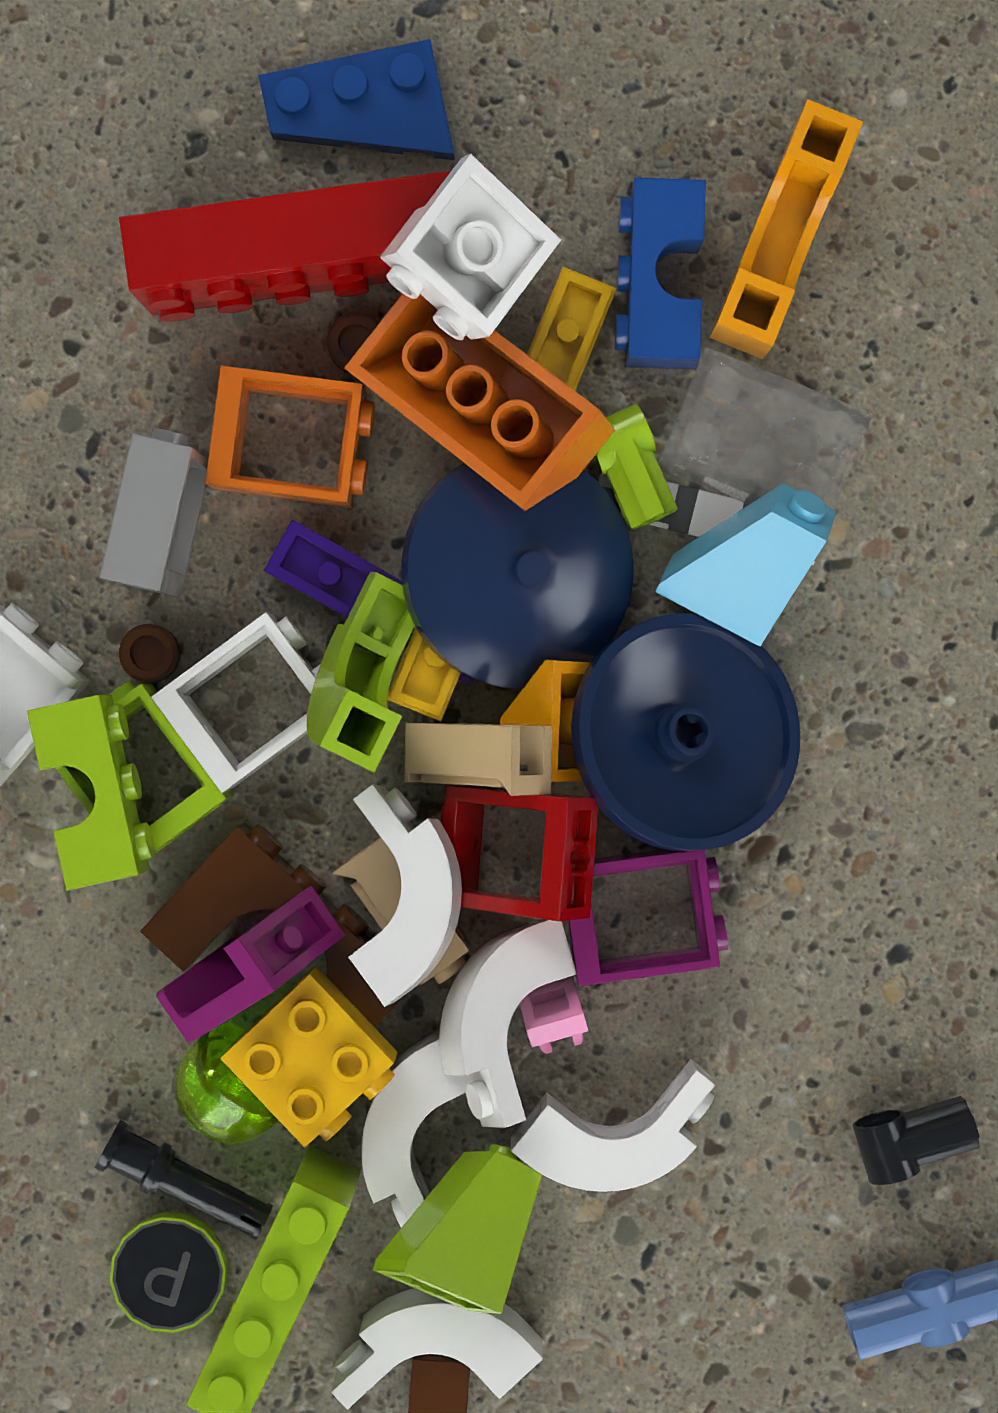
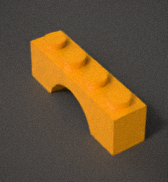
M807 99L795 123L709 338L760 359H764L771 350L796 291L797 280L812 240L842 177L863 121Z

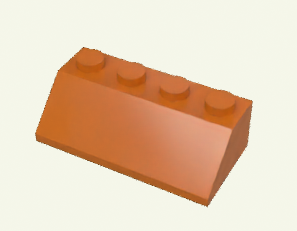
M402 293L344 368L524 511L576 479L615 431L601 410L495 330L489 337L471 340L465 336L463 340L455 339L435 323L433 316L437 309L421 294L417 299H412Z

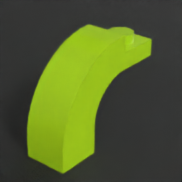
M370 571L345 624L337 625L320 664L307 711V733L310 741L374 773L402 718L401 715L388 709L387 696L396 664L415 627L407 608L403 586L377 572Z

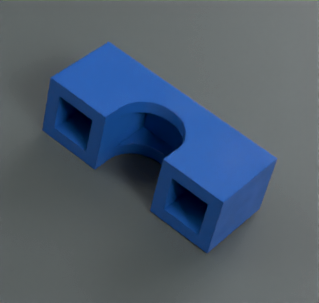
M634 178L630 197H620L619 233H629L628 256L618 255L617 292H627L626 315L616 314L615 350L625 351V367L694 370L700 360L702 299H682L668 294L657 280L655 267L660 260L671 254H698L704 241L706 180Z

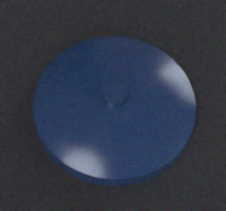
M463 463L447 473L429 490L412 517L406 533L401 560L403 593L408 611L418 632L430 649L442 661L461 674L479 682L500 687L524 688L545 660L591 663L602 648L612 640L623 621L632 592V546L625 522L615 502L598 481L585 470L576 479L524 511Z
M676 613L655 617L627 629L612 639L595 656L579 684L572 711L571 734L574 757L579 774L590 796L595 798L600 810L628 835L651 846L666 850L682 852L708 850L735 843L760 828L778 809L788 793L798 765L801 737L799 716L792 690L780 667L762 646H758L698 614Z

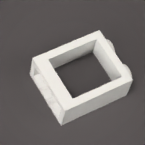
M265 612L151 697L221 793L236 787L307 734V714L239 763L189 695L267 637H269L311 694L320 664L313 669L301 653L300 649L306 646L307 642L287 616L278 621L273 614Z

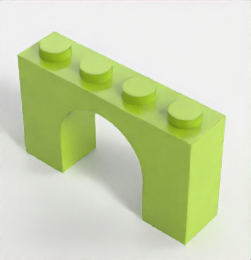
M309 1145L237 1299L233 1302L212 1345L186 1406L200 1413H251L350 1209L361 1170Z

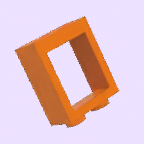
M221 365L205 484L215 491L352 508L354 494L364 495L368 460L359 459L361 437L372 436L375 402L366 401L367 392L363 384ZM250 393L347 406L336 488L240 476Z

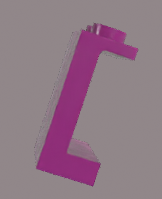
M309 886L237 939L231 938L160 989L156 993V997L189 1044L274 992L344 937L345 934L312 886Z

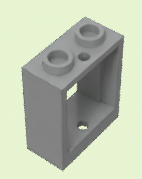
M153 428L151 438L132 434L99 578L181 598L207 487L205 481L208 460L198 452L199 445L188 442V436L159 428Z

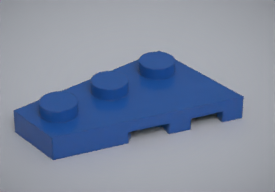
M430 39L258 75L273 140L342 148L344 145L380 148L381 152L403 154V151L432 154L437 159L455 160Z

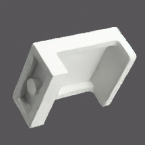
M13 603L7 608L0 605V786L3 785L34 748L26 710L75 700L91 681L79 671L80 667L84 664L82 660L58 641L52 646L48 645L34 633L39 624Z

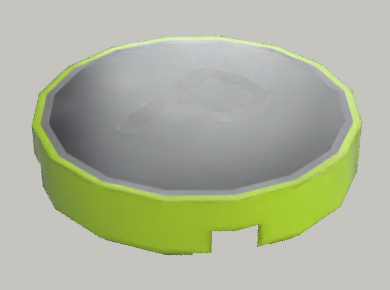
M168 1211L152 1215L127 1231L112 1257L110 1284L116 1303L129 1319L150 1331L175 1333L195 1327L214 1311L227 1286L229 1266L225 1249L223 1251L221 1243L216 1239V1233L207 1223L188 1213Z

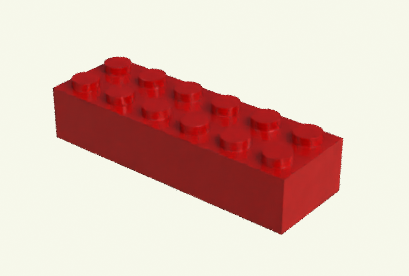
M452 170L119 217L129 291L152 316L159 315L162 321L187 320L195 316L194 310L217 307L220 313L244 312L253 308V301L274 298L278 305H296L310 301V293L334 290V295L337 297L363 295L369 292V285L389 283L386 275L391 270V267L380 256L414 211L427 204Z

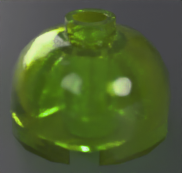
M222 1023L215 1031H209L189 1044L176 1068L173 1084L177 1104L187 1123L194 1131L224 1144H242L254 1141L278 1124L279 1120L220 1059L227 1049L247 1031L230 1023Z

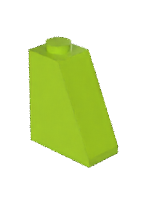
M491 1144L488 1151L464 1152L378 1255L373 1271L465 1310L502 1314L542 1174L522 1163V1160L511 1152V1148Z

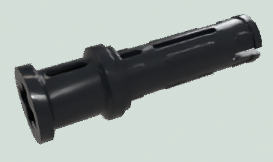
M122 1120L119 1121L95 1166L96 1169L103 1172L109 1168L139 1183V1191L148 1194V1192L155 1194L158 1189L249 1235L254 1240L258 1238L262 1225H265L273 1207L272 1204H266L175 1158L176 1151L171 1149L172 1145L164 1142L158 1146L129 1131L128 1123Z

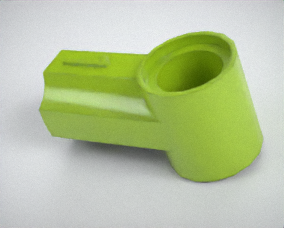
M638 404L606 416V419L615 431L593 457V460L601 475H607L616 501L619 504L625 521H627L630 531L650 525L676 512L678 509L654 455L657 451L652 432Z

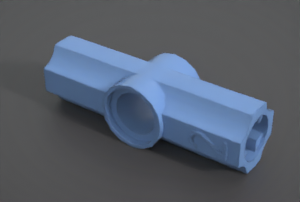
M998 1259L953 1273L948 1269L941 1268L921 1271L906 1278L902 1282V1288L842 1305L847 1327L859 1359L861 1360L915 1343L926 1347L950 1345L965 1338L970 1332V1327L998 1320Z

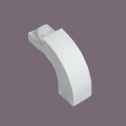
M372 784L353 800L393 853L400 870L401 895L397 910L388 925L378 935L350 955L349 959L385 1007L399 1000L424 980L445 954L458 924L462 885L459 863L454 847L440 821L428 818L415 828L410 821L417 816L416 812L397 788H393L388 792L384 786Z
M537 921L514 928L491 939L468 959L459 971L447 995L442 1012L439 1041L444 1076L468 1075L469 1084L466 1086L468 1105L473 1115L480 1119L482 1127L506 1128L526 1121L507 1051L508 1028L517 1006L530 992L545 984L577 974L562 921Z
M440 1030L417 1041L395 1060L394 1064L390 1067L395 1076L372 1099L363 1130L362 1166L368 1192L373 1204L393 1194L396 1195L397 1198L392 1200L391 1204L401 1228L431 1193L414 1155L413 1137L424 1118L435 1108L466 1093V1086L469 1084L468 1075L444 1076L439 1045Z
M690 1059L647 1113L632 1122L617 1126H603L585 1121L546 1092L527 1116L526 1121H523L512 1135L511 1152L542 1175L572 1188L607 1192L631 1189L647 1184L676 1168L695 1150L697 1145L692 1133L683 1125L687 1120L693 1124L696 1123L706 1113L714 1099V1095L710 1091L714 1088L715 1083L706 1070Z
M412 1288L386 1298L363 1315L359 1336L366 1344L364 1345L361 1340H357L338 1358L334 1365L338 1370L336 1371L331 1393L348 1410L392 1368L402 1361L418 1355L439 1354L464 1363L500 1399L543 1360L542 1338L516 1311L506 1304L502 1314L468 1311L416 1288Z

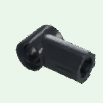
M961 1096L905 1113L901 1110L875 1112L863 1116L853 1123L854 1133L869 1183L873 1185H888L902 1182L917 1175L922 1165L980 1148V1136L975 1119L970 1112L966 1100Z

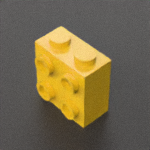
M315 965L241 1035L220 1059L305 1148L318 1135L325 1142L332 1138L351 1118L346 1108L362 1093L371 1100L386 1087L395 1076L390 1067L395 1062L397 1051Z

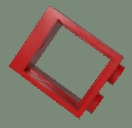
M446 785L445 801L441 809V822L451 840L459 863L462 885L461 907L558 922L590 918L598 805L595 798L556 793L511 796L505 788ZM484 804L546 811L540 898L478 890Z

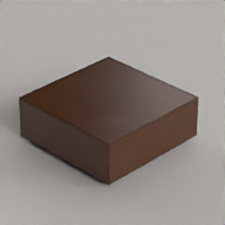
M424 1354L414 1356L412 1359L408 1413H467L470 1368L464 1363L444 1355Z

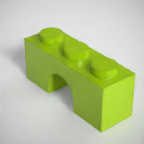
M94 695L26 710L39 770L63 766L74 767L88 776L95 790L94 807L90 815L83 822L53 831L66 891L137 876L150 870L148 859L155 856L154 840L148 823H140L135 800L141 799L142 787L135 764H127L122 740L129 738V728L122 705H114L112 695Z

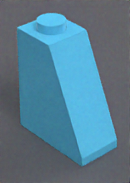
M782 483L675 552L671 556L655 592L761 646L825 545L836 511L826 506L817 495L805 490H795Z

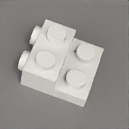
M469 154L459 160L427 204L414 211L380 258L391 267L386 276L397 290L412 299H417L421 294L437 309L433 320L444 332L458 340H463L465 336L472 340L489 337L561 239L472 154Z

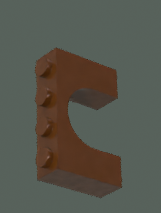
M246 823L237 826L140 930L150 942L184 972L235 918L255 910H277L294 896L312 886L345 934L344 937L325 951L327 963L326 977L374 1027L403 998L401 997L396 1002L384 1007L349 959L350 955L371 940L365 934L369 928L365 920L346 904H343L339 909L336 908L321 894L326 888L321 879L303 864L294 869L278 854L283 849L282 844L259 824L253 829Z

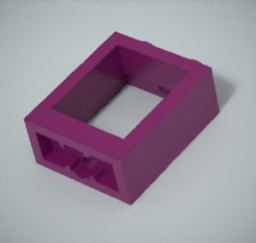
M660 849L594 858L593 877L686 864L697 947L599 960L591 904L590 918L569 920L578 986L719 968L718 951L728 950V940L723 915H713L711 893L720 892V880L715 857L706 858L705 850L682 852Z

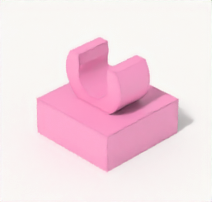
M573 977L540 986L530 992L520 1002L531 1047L539 1046L543 1053L549 1054L552 1053L551 1042L570 1036L575 1046L582 1044V1033L587 1032L588 1027Z

